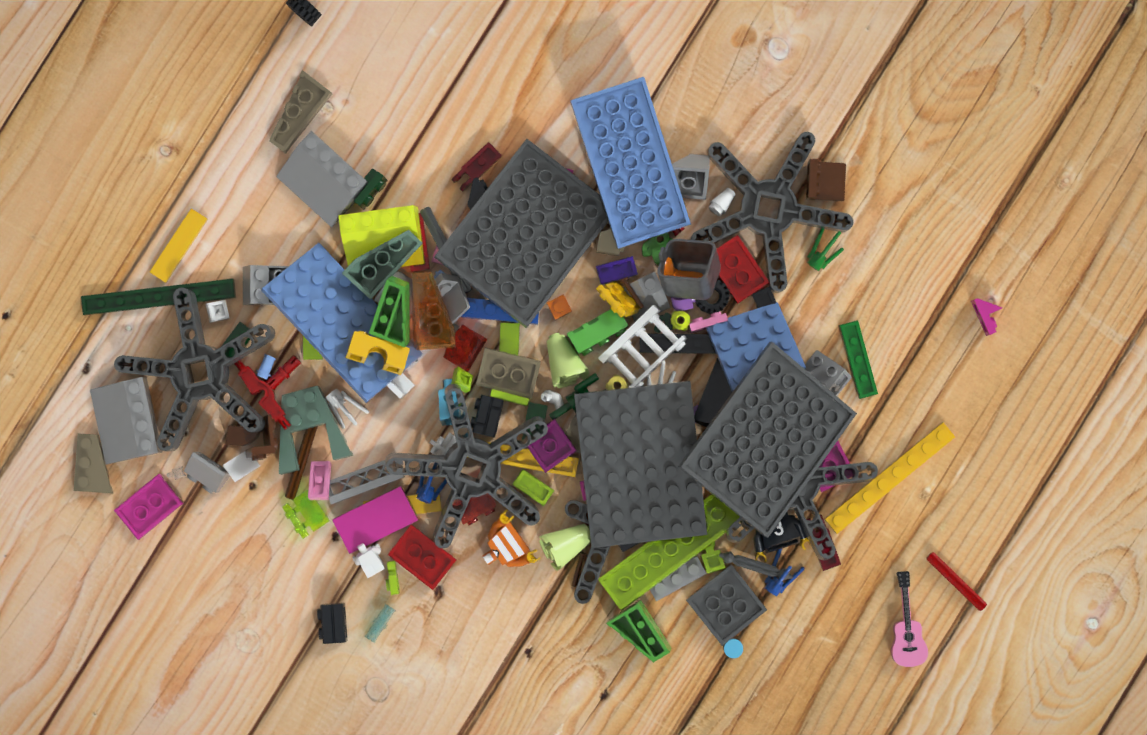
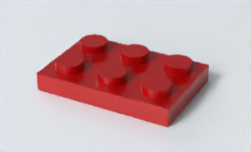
M738 235L717 248L721 264L719 278L726 285L737 304L769 283V280Z
M412 524L388 553V556L432 590L435 589L457 560L443 548L437 547L432 539Z

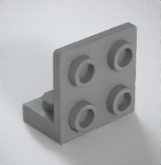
M441 273L419 294L421 302L436 304L444 328L452 326L470 308L459 276Z
M818 350L814 352L805 364L806 371L836 396L852 378L846 369Z

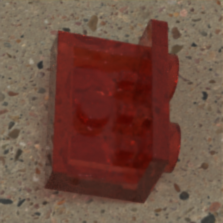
M462 324L456 331L451 344L447 346L443 358L468 372L486 343L487 338Z
M488 493L479 497H471L461 519L462 524L467 523L469 526L477 522V517L484 513L486 517L495 512L494 507L497 504L494 498ZM462 500L453 503V505L459 506Z

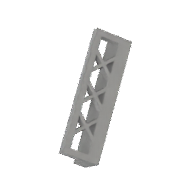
M385 460L330 480V485L338 482L343 484L344 487L341 493L334 495L330 486V497L328 498L330 503L334 504L399 480L405 476L385 472L386 464ZM375 469L380 471L376 480L372 481L366 478L369 470ZM355 475L362 478L360 485L357 487L348 484L350 478Z

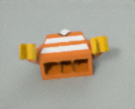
M505 510L492 524L488 533L489 541L487 544L491 550L482 555L484 560L490 565L498 559L502 565L506 564L508 567H522L529 563L537 562L541 559V557H534V552L537 550L531 551L511 523L514 516L508 518L506 516L508 510Z

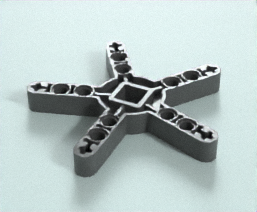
M811 132L801 133L775 180L757 181L722 143L715 142L708 149L710 160L744 196L739 212L694 232L691 240H696L697 235L700 238L706 236L705 231H707L708 237L711 239L709 242L716 243L746 228L755 234L763 236L769 280L768 285L772 292L780 293L786 289L788 283L782 232L792 223L846 232L853 226L854 220L847 213L797 204L796 197L790 187L815 144V136ZM808 138L810 144H807L803 150L800 149L804 142L803 140ZM713 148L715 150L720 149L721 151L719 154L722 157H724L725 155L727 156L726 158H724L722 163L719 162L721 160V157L718 154H716L715 156L713 155ZM793 154H799L801 162H794L792 160ZM728 161L734 163L735 169L732 171L727 170L725 163ZM784 170H789L792 173L791 179L783 177L782 173ZM741 175L746 176L748 183L745 185L740 184L738 177ZM761 197L780 201L777 219L757 215ZM802 211H809L811 219L804 220L801 215ZM821 215H828L830 222L828 224L822 223L820 220ZM843 218L848 223L845 227H842V223L836 222L834 226L832 225L834 220L841 221ZM731 219H736L739 222L737 229L729 226ZM712 228H720L722 235L719 237L713 236ZM769 242H777L778 250H770ZM778 260L781 264L780 269L774 270L771 267V261ZM782 272V275L778 276L779 282H782L783 285H781L780 289H778L776 285H773V283L777 280L776 275L772 276V274H778Z
M178 288L173 294L183 348L175 354L172 360L122 355L117 357L114 362L115 369L121 373L170 378L173 387L178 392L158 437L157 446L162 451H175L178 449L199 400H215L244 429L249 432H261L266 425L265 419L227 384L229 366L271 342L275 338V329L270 325L259 324L218 349L205 345L196 295L190 289ZM190 311L191 318L187 321L185 315ZM191 330L195 331V336L193 339H190L189 333ZM263 330H267V332L265 333L266 337L260 336L264 333ZM247 338H250L251 346L247 348L245 341ZM231 348L235 349V355L233 357L229 356V350ZM205 361L208 380L194 383L190 364ZM143 362H146L147 368L145 371L141 369V365ZM124 363H133V367L124 366ZM161 364L165 365V371L163 373L160 372ZM226 393H229L230 400L226 403L224 401V395ZM185 402L187 409L185 412H182L181 405ZM239 406L244 408V413L241 416L237 412ZM176 420L179 422V428L177 430H175L173 427V423ZM251 420H257L255 422V424L257 425L256 427H252L254 423Z
M450 384L445 388L444 395L456 443L449 448L446 455L390 453L385 459L386 469L390 474L446 478L448 485L452 489L433 533L435 544L439 548L450 546L471 497H479L488 493L525 524L535 525L540 520L537 507L500 478L501 462L546 435L548 427L545 420L540 416L532 417L489 444L481 439L474 438L462 390L458 385ZM452 391L456 392V398L458 402L454 403L453 398L451 396ZM457 409L463 410V414L459 417L453 415ZM539 424L541 429L538 430L535 425ZM465 427L468 429L466 434H458L460 428ZM519 434H526V438L524 440H517V436ZM503 444L510 445L506 451L500 450V447ZM467 457L483 463L477 478L461 473ZM393 461H397L395 467H392ZM412 461H417L419 463V465L416 468L409 467V464ZM432 462L438 463V467H437V468H435V469H430V468H428V466H429L430 463H432ZM499 488L506 489L505 493L501 495L496 492ZM460 499L462 503L459 506L452 505L453 501ZM516 499L521 501L518 506L511 505L512 501ZM524 509H526V511L529 512L530 514L533 513L534 515H533V516H531V515L527 516V514H526V512L524 511ZM448 517L455 518L452 523L445 522V519ZM445 529L446 538H442V540H439V537L443 536Z
M864 462L818 468L788 509L795 511L816 556L820 560H828L833 557L836 549L815 507L813 499L816 497L820 487L872 480L878 473L877 466L874 463ZM866 468L868 471H871V474L869 475L867 473H861L859 475V472L864 471ZM846 469L851 470L853 473L852 479L845 477L844 471ZM826 472H831L834 475L833 481L826 479ZM805 511H810L813 514L811 521L804 518ZM740 517L727 529L726 536L729 541L736 543L741 541L754 528ZM742 525L744 529L739 532L738 535L740 537H733V530H737ZM817 528L821 531L820 538L813 536V529ZM823 539H825V542H823V543L817 545L818 542H820V541H822ZM824 548H825V549H826V548L829 549V552H828L827 554H826V553L822 554L821 551H822Z

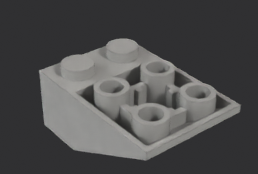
M244 266L243 305H274L261 290L289 266Z

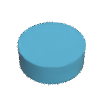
M730 639L724 644V652L730 658H738L743 653V645L737 639Z

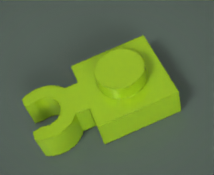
M715 541L704 549L706 554L701 555L707 574L725 569L724 561L719 556V553H721L720 549L714 551Z
M388 561L389 579H386L387 591H390L391 595L399 594L396 561Z

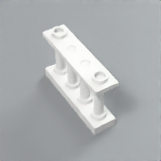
M652 305L598 357L603 364L607 362L612 363L631 383L628 388L643 386L644 383L642 381L663 360L669 357L675 350L678 352L686 345L684 342L687 339L686 336H681L678 339L659 319L658 313L661 310L656 305ZM649 322L651 324L654 323L672 342L673 345L666 352L645 332L646 329L644 327ZM635 335L637 337L640 336L659 357L652 365L631 345L632 342L630 340ZM621 349L626 350L645 370L638 379L617 358V353Z

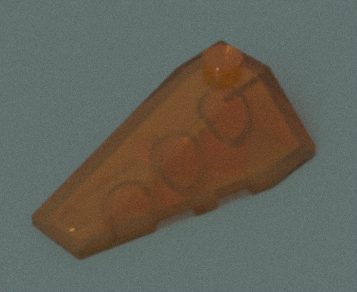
M432 272L412 273L413 342L416 350L455 347L454 326Z

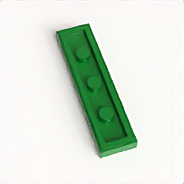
M858 320L839 325L858 398L862 399L877 395L878 391Z

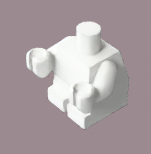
M364 543L357 546L360 552L356 557L353 556L352 559L357 566L361 565L367 578L385 569L379 557L381 548L378 543L366 548Z

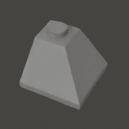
M689 154L672 164L682 198L706 200L710 155Z
M655 272L630 283V286L644 305L643 309L639 310L637 314L632 315L635 322L652 305H656L661 310L660 312L670 308ZM623 287L624 291L632 298L626 287Z

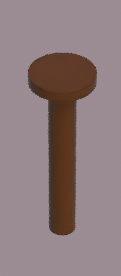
M625 277L619 284H624L640 310L643 309L644 305L628 283L629 277Z
M584 552L578 553L579 559L571 585L573 587L577 585L584 556L588 557V554Z

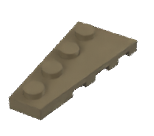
M303 70L297 85L294 86L293 94L284 108L285 111L282 118L279 119L269 140L285 154L332 96V92Z

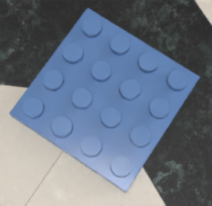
M778 302L729 317L726 322L706 327L732 392L769 342L777 345L806 370V366Z

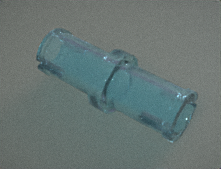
M385 604L378 617L374 618V623L365 637L375 643L382 630L386 629L387 622L396 610Z

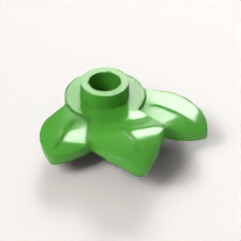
M668 232L661 234L664 237L663 241L658 242V236H655L644 242L642 246V255L644 257L652 255L654 262L658 266L660 264L659 252L661 247L665 248L666 244L673 240V238L669 237Z

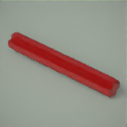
M934 552L927 556V561L979 611H982L987 606V603Z

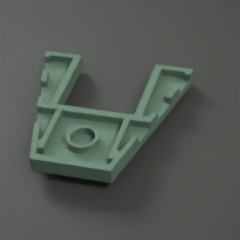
M320 386L282 395L281 408L286 413L284 417L291 426L288 427L286 425L288 429L284 430L280 425L279 474L283 475L299 470L292 433L326 424L333 460L353 456Z

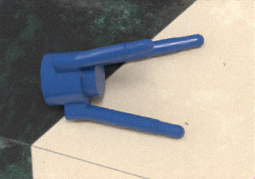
M434 462L432 469L437 468L438 463ZM420 476L416 498L431 504L432 500L436 501L437 496L447 484V480L445 478L434 493V488L430 486L433 477L429 476L427 483L423 485L425 476Z
M779 549L775 555L774 561L772 563V565L775 567L779 560L782 549ZM788 566L780 578L774 577L772 579V576H768L764 581L767 583L764 588L773 595L778 596L779 593H783L785 588L805 568L801 567L793 575L792 579H788L784 583V578L792 568Z

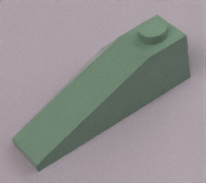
M407 230L354 259L342 274L371 299L383 287L386 280L397 272L423 242L410 230Z

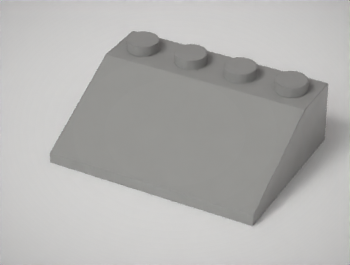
M312 131L298 144L276 176L330 227H333L339 220L338 215H344L355 203L354 200L368 184L361 175Z
M146 377L130 379L90 390L105 465L162 453V450L157 446L159 433Z

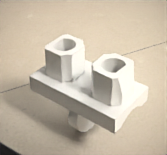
M449 432L445 439L441 436L437 442L431 439L429 443L433 445V448L430 452L434 455H446L449 448L456 443L455 436Z

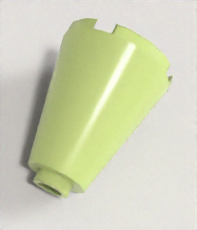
M560 333L550 335L547 340V349L553 387H568L576 384V380L580 377L582 380L589 376L587 367L565 335H560Z
M585 524L551 532L539 537L541 539L539 540L546 558H550L551 561L553 560L551 566L556 571L564 567L591 543L589 525L586 526Z

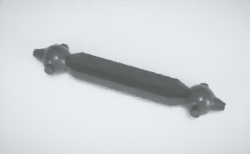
M731 551L719 553V556L725 563L733 562L736 566L768 576H778L780 578L786 568L779 570L773 565L744 556H734ZM788 573L784 580L792 579L793 576Z

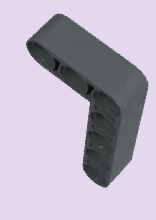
M577 500L567 502L565 505L566 514L571 518L589 524V520L586 518L587 504ZM572 503L579 506V511L576 514H571L568 511V506ZM610 546L590 548L574 593L575 600L578 603L585 604L590 601ZM599 553L602 556L601 562L593 563L591 561L592 554ZM588 571H592L595 574V579L591 582L584 579V574ZM582 589L586 590L589 594L584 600L579 599L577 596L578 591Z

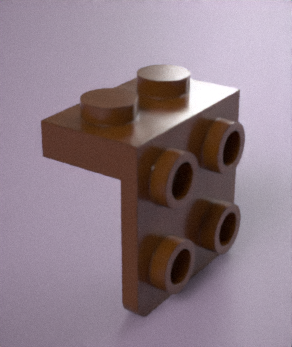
M271 415L263 417L266 423L264 430H262L264 446L251 447L245 450L246 458H252V461L263 460L267 458L266 456L274 454L275 450L278 449L277 438H274L273 430L276 429L275 419H272Z

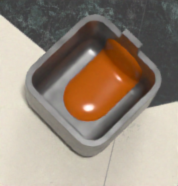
M673 239L666 244L665 248L661 247L659 252L660 264L657 273L664 293L669 297L709 299L713 294L721 269L715 244L709 241Z

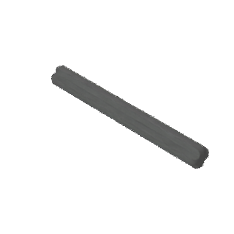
M423 208L420 214L440 250L447 239L431 208ZM459 277L465 294L472 290L471 286Z

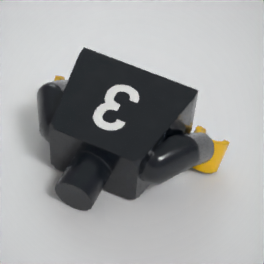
M786 512L768 538L755 530L753 537L755 552H757L755 560L758 561L757 558L759 556H764L766 562L767 557L765 553L800 543L801 548L806 550L804 543L806 541L809 542L799 519L794 515H788Z

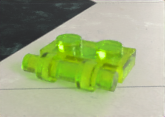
M308 490L293 499L296 505L295 508L292 509L289 503L282 506L286 513L284 515L287 519L291 520L295 526L294 530L297 534L301 535L302 539L309 536L305 529L308 526L315 532L330 522L318 501L309 500ZM298 512H301L306 520L305 522L301 523L296 515Z

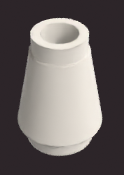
M726 188V190L710 201L709 209L717 216L725 214L736 195L735 192L730 188Z

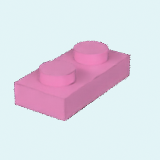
M720 311L710 314L711 318L703 320V317L691 320L692 323L689 324L690 333L705 330L706 327L716 323L728 321L727 314H721Z
M330 461L311 462L308 490L309 500H329Z

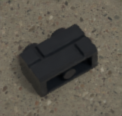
M485 395L477 398L474 409H477L476 417L472 416L470 423L471 428H473L472 432L495 438L504 400Z
M345 603L321 604V609H317L318 620H321L322 628L318 630L319 640L323 639V644L347 642Z

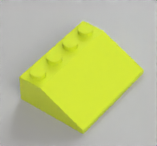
M414 205L338 215L340 233L348 266L354 259L407 230H410L422 241L419 210ZM423 244L401 267L425 264Z

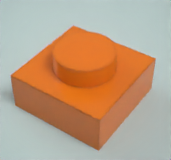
M564 294L547 302L555 320L572 312Z

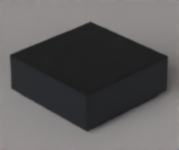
M770 287L752 294L757 308L776 304Z

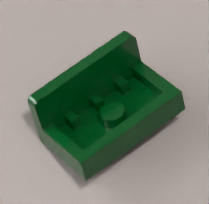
M371 169L364 179L368 184L354 200L363 210L373 202L375 195L383 190L387 179L375 169Z

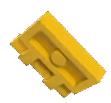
M612 282L605 284V286L601 284L596 288L602 300H606L611 306L610 309L620 317L635 315L640 310L634 299L624 291V288L619 283Z

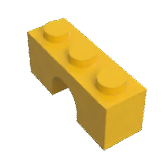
M354 331L345 358L364 364L368 354L376 352L384 359L382 370L401 375L404 371L410 348L370 336L364 331Z

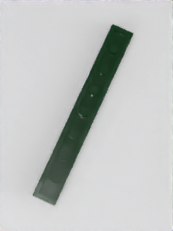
M224 279L81 296L82 312L85 316L175 305L173 294L178 288L192 290L196 295L197 302L236 298L234 279Z

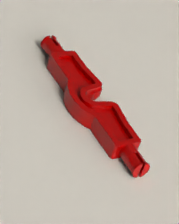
M241 360L238 363H234L240 371L238 375L252 395L265 391V395L258 402L259 405L271 415L272 419H275V422H279L284 430L288 429L286 425L290 427L291 424L284 417L286 413L275 400L273 389L266 382L260 380L249 366H245Z

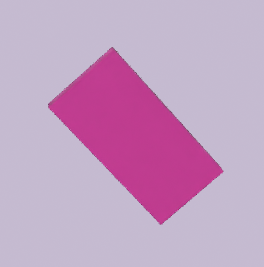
M402 486L332 519L349 554L357 551V546L362 543L367 546L419 520Z

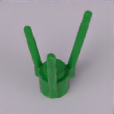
M824 228L820 229L812 250L807 256L809 258L807 263L815 270L820 271L821 268L824 270L833 259L844 251V248H840L826 260L825 254L841 235L840 231L836 233L822 253L817 251L815 254L824 232Z

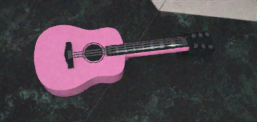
M901 571L896 574L899 587H901L903 621L896 622L893 626L894 641L891 646V656L898 665L914 667L926 661L928 648L922 638L921 624L911 620L908 588L910 587V574L908 571Z

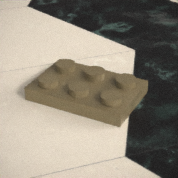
M485 347L476 385L532 399L541 361Z

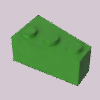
M394 276L386 280L369 334L402 347H406L410 343V282Z
M610 309L590 322L581 325L576 330L567 333V336L577 354L580 355L582 353L585 356L594 351L592 347L599 344L601 347L610 342L609 337L622 335L626 331L625 328L628 327V324L624 317H620Z
M641 600L610 618L606 623L621 634L620 636L632 643L636 649L653 663L670 653L672 649Z

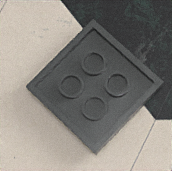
M731 564L686 599L722 646L767 611Z

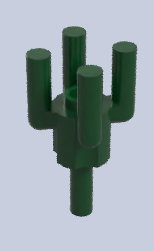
M594 373L575 385L574 391L565 397L568 402L549 414L551 419H557L570 409H573L576 413L574 394L589 392L587 387L599 380L597 374Z

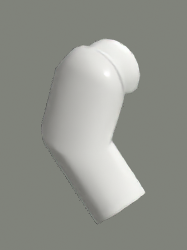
M545 390L541 394L542 401L554 404L556 409L564 405L561 395L555 391Z

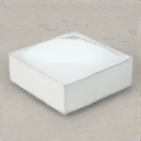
M225 300L205 304L210 323L230 318Z

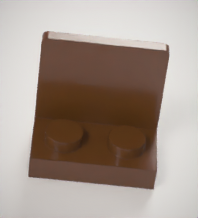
M809 159L806 200L844 201L846 164L818 162V159Z

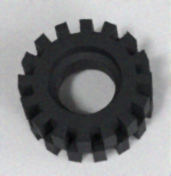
M288 0L286 2V5L311 27L322 15L307 0Z
M717 280L714 288L719 293V300L716 303L710 304L706 300H696V305L701 311L708 314L720 312L728 304L729 290L720 280Z

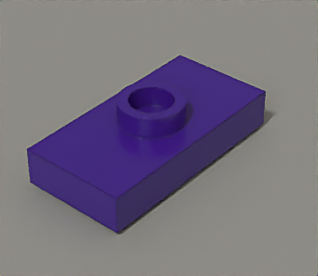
M633 256L596 266L600 284L602 285L624 279L625 277L638 275Z

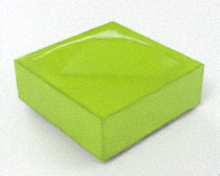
M457 367L454 369L451 384L458 385L464 393L470 391L473 375Z

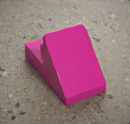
M978 298L972 300V306L985 335L988 336L996 333L995 328H997V324L993 317L990 318L989 314L1002 309V307Z

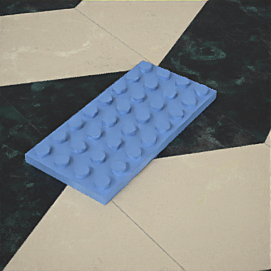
M641 77L570 100L617 248L619 249L691 225L645 78Z
M318 243L265 285L261 291L367 403L399 376L398 374L382 370L384 359L379 353H369L364 364L345 358L353 332L364 331L369 334L378 305L342 274L344 271L343 267ZM411 340L406 346L410 350L404 370L423 354Z

